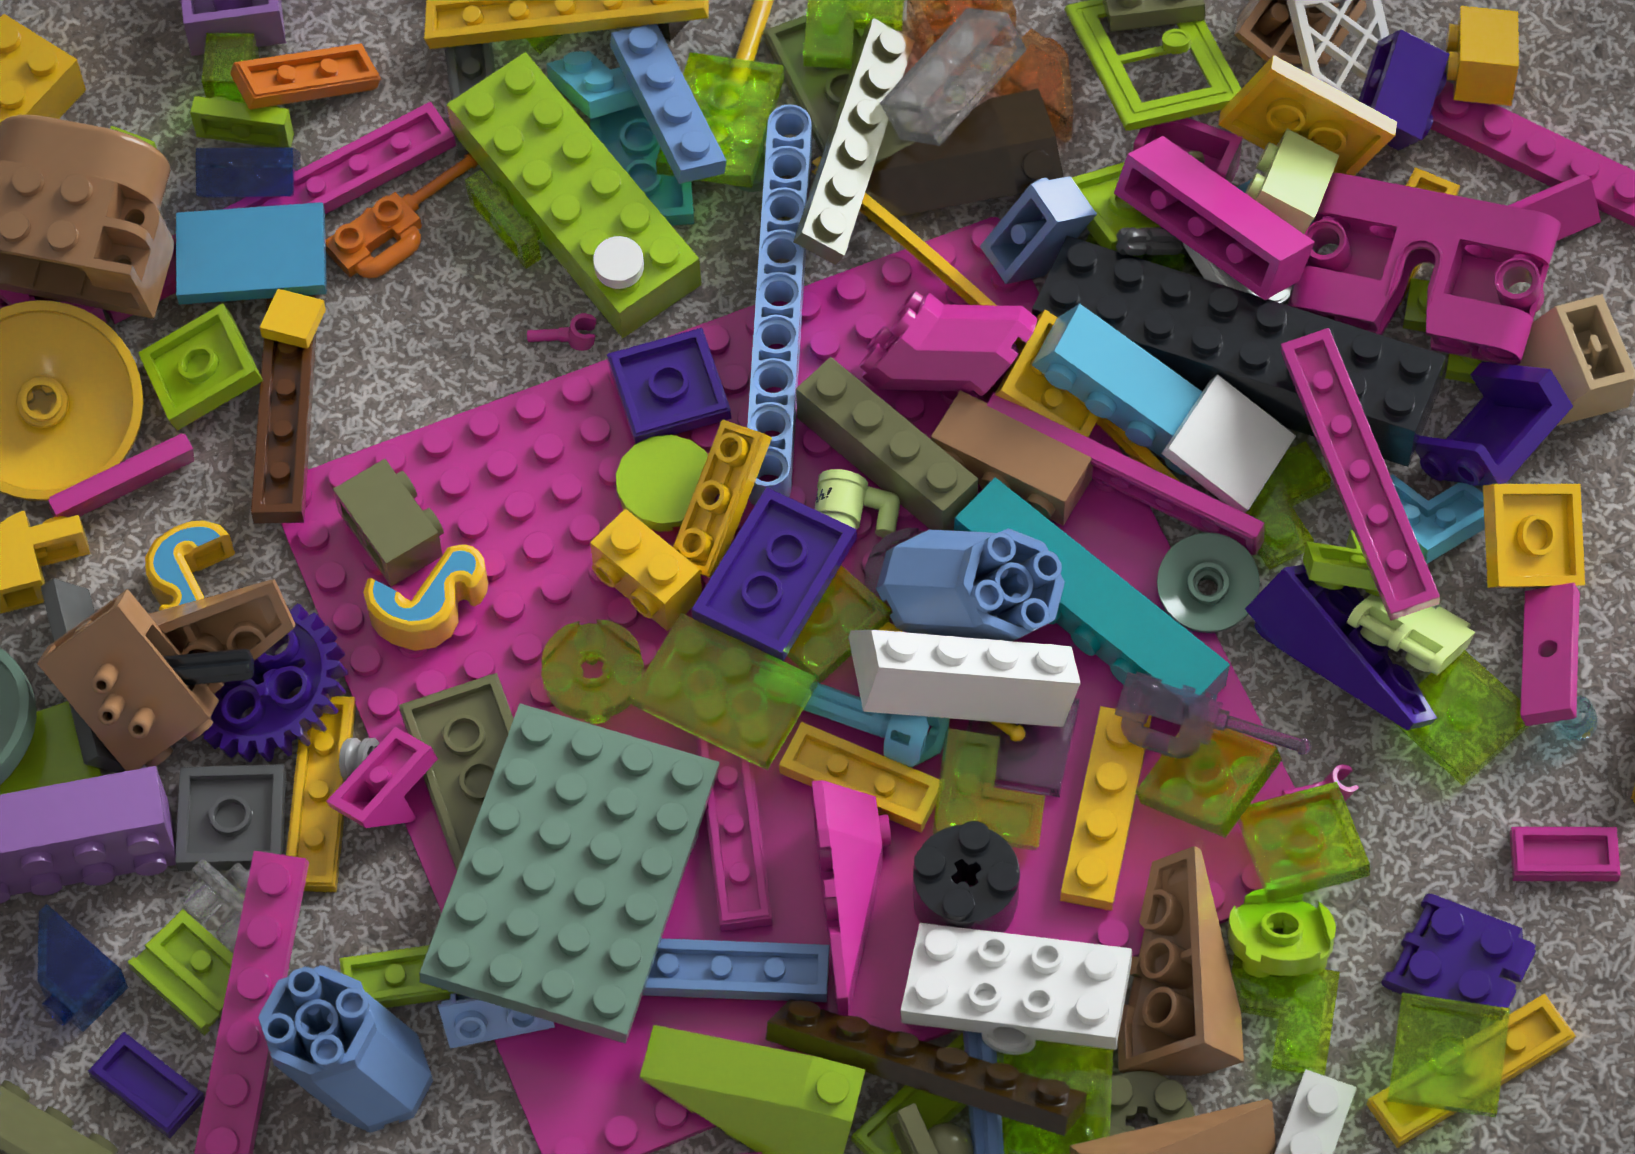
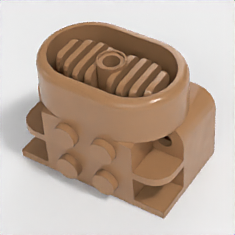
M14 115L1 121L0 289L154 319L174 249L172 235L159 212L170 176V165L166 157L149 143L132 135L109 128L39 115Z

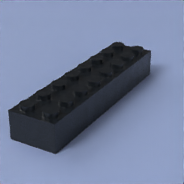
M1070 236L1066 237L1032 308V314L1035 317L1044 310L1059 317L1078 304H1081L1202 392L1209 381L1218 374L1284 427L1314 437L1315 435L1282 357L1281 344L1329 328L1383 459L1409 467L1419 437L1423 433L1439 394L1446 355L1269 299L1264 300L1260 296L1134 256L1120 254L1118 251Z

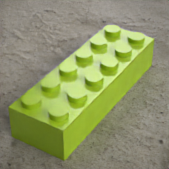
M526 52L447 103L452 133L622 339L702 285L698 256ZM616 236L627 237L635 241L640 246L644 259V271L641 278L632 286L622 289L611 288L600 282L596 276L593 261L594 252L599 244L608 238Z

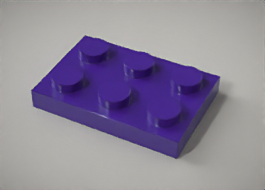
M766 487L691 609L692 618L783 662L855 543L857 530Z

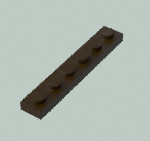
M790 999L767 1022L765 1039L767 1041L823 1059L865 1069L866 1073L1062 1136L1068 1133L1085 1112L1087 1093L1069 1088L1062 1081L1055 1079L1044 1080L1019 1072L1014 1066L1009 1064H993L968 1056L965 1051L958 1048H943L918 1040L915 1035L908 1032L889 1031L871 1025L865 1019L857 1016H842L820 1009L817 1004L810 1001Z

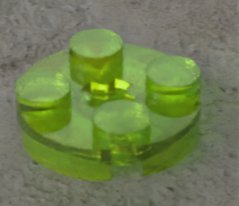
M596 619L597 624L587 623L580 625L579 621L570 623L558 630L549 639L542 653L541 677L549 700L563 713L574 718L584 719L590 724L605 723L611 716L629 707L640 693L645 677L644 663L637 640L627 629L609 620ZM598 661L604 663L602 666L603 674L600 677H593L591 679L583 677L584 671L581 667L583 663L586 662L589 665H594Z

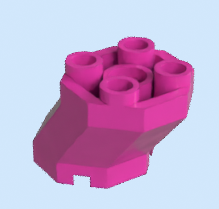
M915 290L897 312L899 318L891 329L883 326L868 344L866 349L869 352L859 365L864 370L862 378L876 389L955 391L957 393L961 390L977 398V395L983 396L1018 356V353L1015 351L1017 345L1014 344L1016 339L1019 337L1027 343L1034 333L1038 318L1023 306L944 305L931 293L928 292L922 296Z

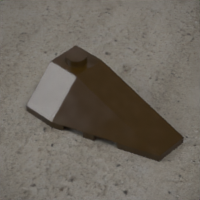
M1039 88L989 98L925 137L876 163L865 193L894 217L1021 194L1024 193L1031 183L1039 179L1047 178L1048 180L1063 178L1056 136ZM866 216L867 222H873Z

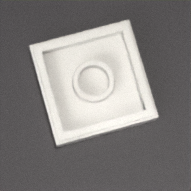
M1217 374L1209 381L1161 454L1222 502L1245 513L1253 504L1296 436Z

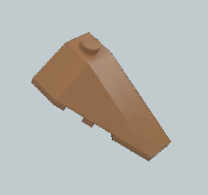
M1193 846L1152 861L1139 923L1145 929L1139 956L1132 957L1130 975L1134 976L1128 1005L1124 1004L1118 1036V1066L1121 1073L1149 1071L1160 1075L1202 1076L1244 1062L1242 1019L1238 997L1202 851Z
M1268 1099L1070 1145V1154H1275L1272 1102Z

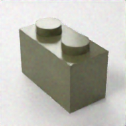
M386 459L381 460L333 488L339 514L390 586L395 585L443 556L439 536L444 534V530L440 521L429 507L422 511L414 499L417 497V492L409 477L404 471L396 474Z

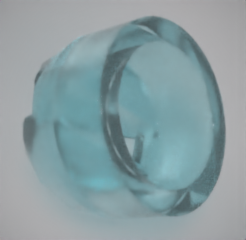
M1577 695L1576 718L1556 721L1554 723L1559 732L1567 739L1583 741L1591 737L1597 729L1598 718L1590 700L1584 696Z

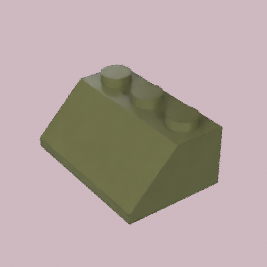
M4 1080L0 1085V1154L118 1153L117 1147L101 1135L92 1132L87 1138L72 1129L74 1126L73 1121L59 1110L48 1106L45 1111H42L29 1103L30 1096L14 1083Z

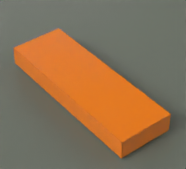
M362 43L234 62L230 72L249 110L371 91L378 88L381 80Z

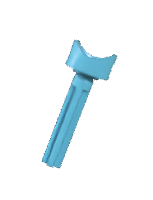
M766 664L761 665L760 673L754 679L753 686H756L755 693L885 738L884 756L911 768L941 753L948 734L950 718L863 712L861 698ZM929 725H930V726H933V727L930 729L929 733H927V732H928Z

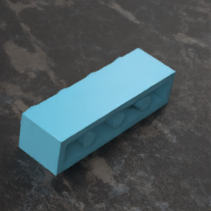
M1081 304L1059 316L1034 359L1032 366L1045 374V378L1053 386L1067 390L1083 401L1091 413L1101 418H1107L1125 431V435L1130 441L1149 448L1163 458L1165 464L1171 470L1178 474L1189 476L1161 453L1202 391Z

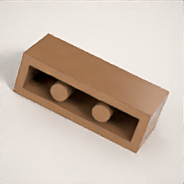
M961 390L931 436L933 442L978 478V484L982 489L996 477L1047 519H1051L1063 526L1092 480V457L987 406L986 402Z

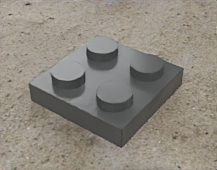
M284 764L180 767L175 858L178 871L250 869L254 851L283 855L286 770Z

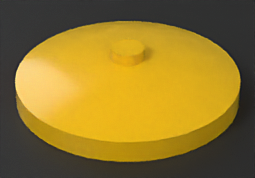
M38 300L16 303L0 309V493L28 501H48L49 497L126 459L136 441L141 426L143 389L140 374L130 350L109 325L82 308L57 301Z

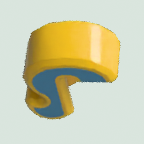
M203 520L190 521L171 528L154 540L145 556V569L151 592L161 605L159 611L203 599L204 596L192 573L201 571L235 554L230 534L220 524Z
M456 545L448 547L411 601L390 587L372 578H368L363 594L372 627L381 637L397 646L414 651L436 648L452 636L458 625L459 601L463 599L468 600L469 604L475 607L485 597L488 590V579L484 558L473 546Z

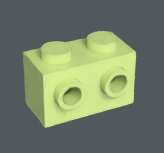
M1287 129L1277 146L1269 142L1256 165V169L1263 173L1262 175L1258 173L1254 175L1245 193L1305 234L1317 214L1339 155Z

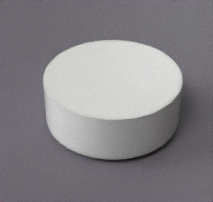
M622 236L608 238L601 242L594 252L595 273L604 285L615 289H622L632 286L641 278L644 271L643 253L640 246L632 239Z

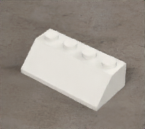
M851 630L848 637L863 712L1063 727L1080 686V679L1071 646L880 630Z

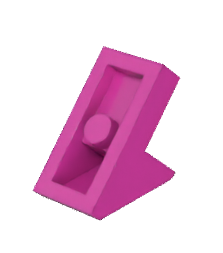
M394 727L327 800V803L332 809L364 828L413 822L416 820V817L404 796L438 758L431 746Z

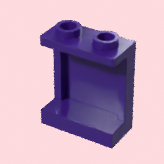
M1482 361L1470 376L1484 397L1446 439L1420 436L1415 451L1421 459L1420 466L1427 475L1435 480L1465 483L1472 486L1506 484L1573 407L1551 369Z

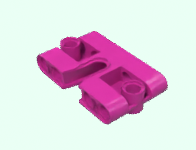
M1333 173L1314 222L1304 234L1315 243L1300 281L1293 286L1288 306L1383 335L1404 298L1413 269L1419 264L1431 263L1434 265V269L1428 285L1426 335L1431 336V350L1488 362L1518 365L1521 363L1535 313L1540 310L1544 303L1543 285L1561 224L1554 217L1538 211L1348 174ZM1324 245H1339L1331 254L1320 255L1317 253ZM1518 282L1531 284L1530 288L1523 293L1513 294L1508 292L1509 288Z

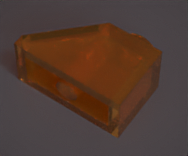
M1031 28L994 64L993 90L1002 96L1039 88L1055 136L1066 143L1072 138L1074 114L1068 54L1065 53L1057 41L1049 37L1045 38Z

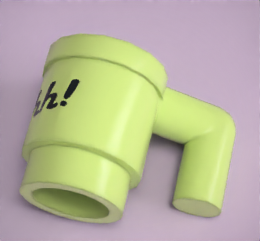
M830 469L819 474L815 510L857 530L860 527L863 506L878 509L875 534L882 538H893L895 536L900 507V498L897 494L869 487L864 477L852 471Z

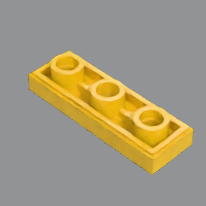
M723 419L673 545L674 549L700 569L701 575L709 578L715 572L732 543L772 439L764 433ZM720 493L718 501L714 503L715 497Z

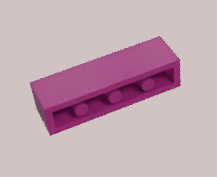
M1164 136L1127 154L1114 191L1115 195L1264 300L1300 281L1315 243L1312 239Z

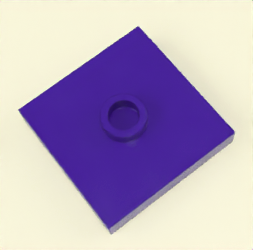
M703 328L607 354V362L635 444L652 436L675 435L721 422L722 419H732L731 409Z

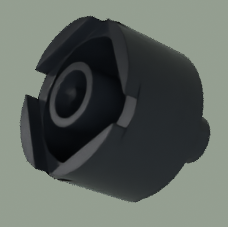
M969 821L965 824L950 826L933 834L926 840L914 857L913 900L919 922L1004 933L1012 922L1019 899L1020 869L1018 859L1012 847L1003 837L979 821Z

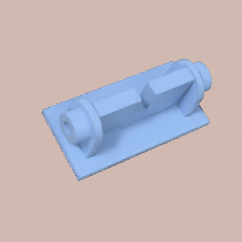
M457 993L451 994L450 1000L441 1001V1004H438L450 1049L555 1028V1024L552 1021L465 995H457Z

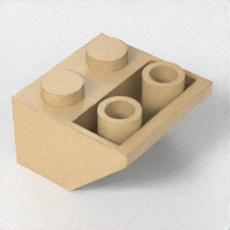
M1603 294L1555 306L1533 321L1521 363L1518 365L1551 369L1573 405L1572 409L1557 426L1630 406L1635 389V369Z

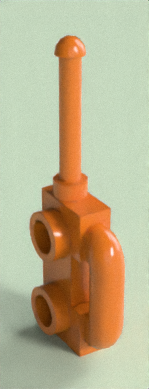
M468 153L464 159L414 194L407 193L400 197L394 192L389 196L382 197L375 203L374 207L366 208L361 216L349 224L340 226L335 234L326 239V253L349 278L356 273L361 277L369 279L378 278L386 274L418 250L421 243L419 229L422 228L420 217L415 211L419 209V204L469 169H475L478 163ZM392 237L397 240L396 243L376 257H371L372 251Z

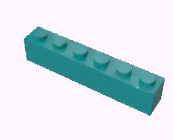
M996 477L955 517L954 531L998 533L1009 528L1044 542L1048 550L1058 556L1062 565L1061 575L1065 581L1056 619L1049 624L1054 625L1057 623L1071 634L1072 641L1082 652L1089 656L1095 654L1107 663L1112 674L1123 685L1130 688L1135 686L1148 696L1153 708L1167 719L1175 718L1187 727L1226 686L1230 667L1226 660Z

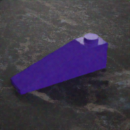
M1304 564L1285 567L1245 608L1255 621V629L1262 638L1405 730L1431 725L1437 719L1411 674L1402 666L1392 663L1388 656L1390 648L1379 646L1366 640L1360 632L1363 626L1360 625L1358 628H1354L1347 624V620L1354 608L1364 600V597L1355 587L1344 586L1339 590L1323 588L1314 581L1309 580Z

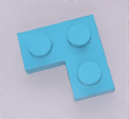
M590 51L571 52L566 54L563 59L546 63L547 76L551 83L589 119L639 105L621 67L610 70Z
M1390 475L1426 564L1485 529L1483 493L1476 487L1465 483H1457L1428 501L1395 475Z

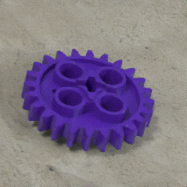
M297 603L290 611L296 624L295 628L254 661L253 677L249 680L225 682L223 687L214 694L219 702L210 717L213 724L202 735H204V739L214 749L220 747L229 758H233L239 753L247 762L251 763L258 750L259 754L267 762H272L274 751L277 747H280L289 757L292 755L293 750L292 741L298 738L304 745L309 746L311 742L307 731L313 727L325 732L327 728L320 717L323 713L337 714L339 711L330 699L331 697L342 696L346 693V690L336 681V679L348 675V670L339 661L345 656V652L335 642L337 636L328 626H325V623L315 612L309 615L301 604ZM288 643V646L283 652H281L278 655H275L279 647ZM302 686L297 695L288 699L292 690ZM254 706L250 715L241 718L246 709Z

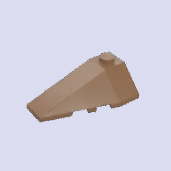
M275 579L149 613L150 617L181 655L248 649L254 661L293 630L296 625ZM225 682L207 683L206 685L215 694L223 687Z

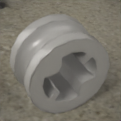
M347 738L343 742L340 749L339 768L344 782L379 745L377 739L364 738L361 742L358 738Z

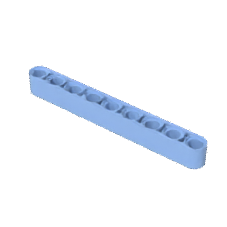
M792 104L782 105L774 109L769 115L767 122L747 428L761 433L773 430L781 434L771 437L770 445L749 496V500L753 505H756L766 487L789 498L792 489L797 407L796 388L798 387L806 249L793 241L810 193L812 160L810 115L805 109ZM789 134L797 135V136L791 137V138L783 137V136L789 135ZM787 175L794 176V178L792 179H782L780 177ZM780 217L792 218L789 221L777 220ZM777 259H787V260H790V261L787 262V263H776V262H774V261L777 260ZM776 301L788 303L784 306L771 305V303ZM772 344L785 345L782 349L768 348ZM769 387H779L783 389L778 393H769L764 391ZM768 474L778 477V479L770 482L761 481L758 478Z

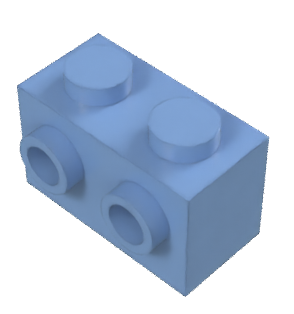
M1071 176L1053 180L1042 178L1027 187L1020 198L983 241L980 248L1005 284L1043 277L1051 270L1066 237L1077 238L1097 213Z

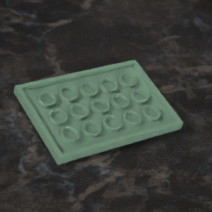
M520 703L420 970L419 982L626 1044L710 798L720 762Z

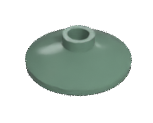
M1198 533L1177 542L1164 556L1157 576L1158 595L1166 612L1183 627L1202 633H1216L1228 630L1243 621L1248 616L1245 608L1258 595L1260 587L1258 568L1249 551L1236 540L1218 533ZM1203 580H1211L1217 585V591L1212 595H1204L1199 591L1198 585Z

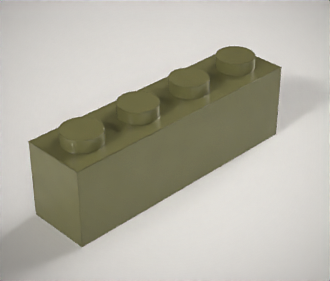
M832 357L826 360L796 388L797 418L882 490L897 494L900 498V505L930 530H954L955 517L978 495V478Z

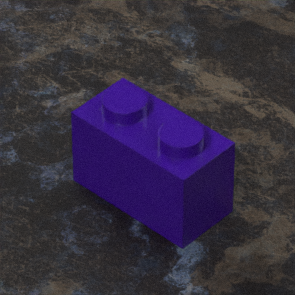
M1402 29L1377 42L1358 100L1397 122L1395 136L1386 145L1398 151L1418 141H1422L1429 133L1433 124V115L1430 113L1435 98L1441 93L1446 84L1447 72L1444 70L1450 55Z

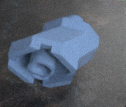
M1007 528L998 533L927 530L886 551L876 590L882 602L888 601L893 611L890 617L895 627L905 632L1015 641L1056 619L1065 581L1061 575L1062 565L1058 556L1049 551L1044 542Z
M324 965L315 968L302 967L292 971L289 977L278 980L258 1016L274 1066L329 1108L333 1117L369 1133L385 1128V1124L397 1120L400 1123L414 1118L433 1082L418 1034L365 992L360 981Z

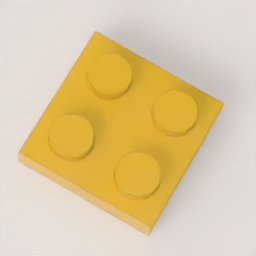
M1490 484L1483 486L1487 588L1550 587L1573 582L1576 586L1585 585L1580 484Z

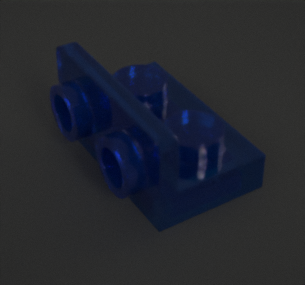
M293 147L196 148V194L202 198L292 197L294 195V172L301 169V152Z

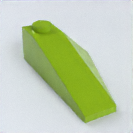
M653 1025L639 1078L690 1112L697 1113L711 1122L733 1140L743 1143L757 1153L844 1154L865 1069L812 1055Z

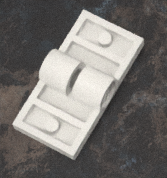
M919 923L901 1006V1022L982 1033V1039L987 1046L995 1051L1010 1055L1030 1052L1035 1047L1036 1040L1116 1050L1132 963V948Z

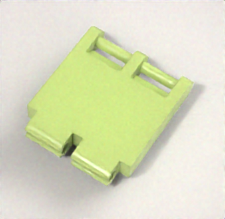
M1372 594L1354 608L1347 620V624L1354 628H1358L1360 625L1363 626L1360 632L1366 640L1379 646H1387L1396 652L1400 649L1406 651L1405 659L1411 666L1424 672H1432L1435 675L1441 673L1468 648L1475 634V631L1469 629L1471 625L1469 622L1441 606L1436 609L1429 607L1390 621L1381 597Z

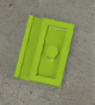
M182 909L145 945L146 949L136 958L133 956L128 961L130 969L205 1036L210 1031L209 1027L219 1017L221 1018L233 953Z

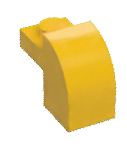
M24 510L11 515L0 523V614L44 603L41 586L45 584L42 566L90 554L87 537L79 515L52 517L40 525L31 527Z

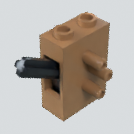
M128 589L50 644L37 663L126 771L139 769L143 765L146 767L158 766L173 752L170 746L184 736L189 742L193 741L213 724L210 717L219 700L208 688L207 683L249 680L254 675V659L248 649L181 655Z

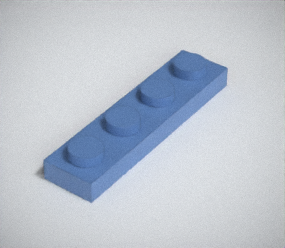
M645 25L611 32L610 47L678 183L725 174L727 160L658 25Z
M662 938L643 995L789 1001L792 999L795 1001L827 1002L829 945Z

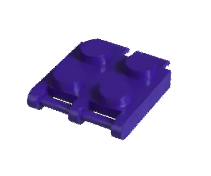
M1425 894L1421 902L1424 910L1413 932H1407L1401 941L1404 949L1393 971L1385 973L1381 981L1382 986L1402 996L1479 1026L1484 1017L1496 1022H1502L1517 992L1515 989L1516 984L1504 978L1515 982L1522 981L1536 953V945L1523 939L1521 927L1437 895ZM1430 920H1431V925H1430V927H1429V929H1428V931H1427L1425 937H1422L1423 934H1424V932H1425V930H1426V928H1427V926H1428V924H1429V922H1430ZM1408 963H1409V969H1408L1407 973L1405 974V976L1403 977L1402 975H1403V973H1404V971H1405V969H1406V967H1407V965H1408Z

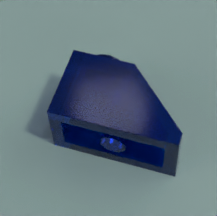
M46 904L39 910L37 981L46 998L41 1004L48 1014L62 1026L71 1021L84 1032L129 987L121 968L49 905Z

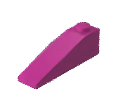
M824 780L812 781L814 828L837 1014L849 1016L883 866L882 847L892 846L888 814L878 815L876 796Z

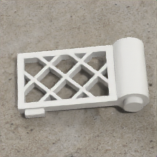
M1287 0L1303 71L1352 97L1340 87L1349 71L1365 81L1368 69L1356 61L1363 46L1366 44L1375 51L1377 42L1389 35L1381 0H1365L1369 19L1364 28L1344 14L1352 0ZM1340 3L1338 8H1336L1332 4ZM1317 7L1331 18L1322 35L1309 26L1305 8ZM1338 24L1358 38L1349 54H1346L1329 41ZM1323 51L1342 64L1333 82L1320 73L1318 59Z

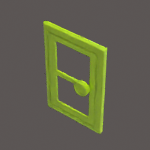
M1103 0L1082 1L1069 4L1064 8L1126 131L1222 110L1242 89L1204 20L1177 23L1176 25L1179 29H1171L1163 34L1162 46L1117 55L1099 18L1107 17ZM1190 49L1210 87L1142 102L1123 64L1167 54H1182Z

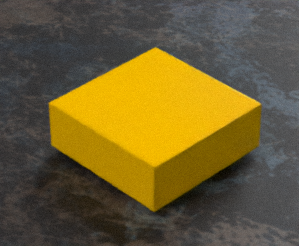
M277 289L260 325L261 336L266 339L308 349L326 311L324 300Z

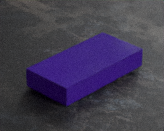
M125 1032L115 1040L88 1070L92 1079L169 1139L205 1100L203 1092Z

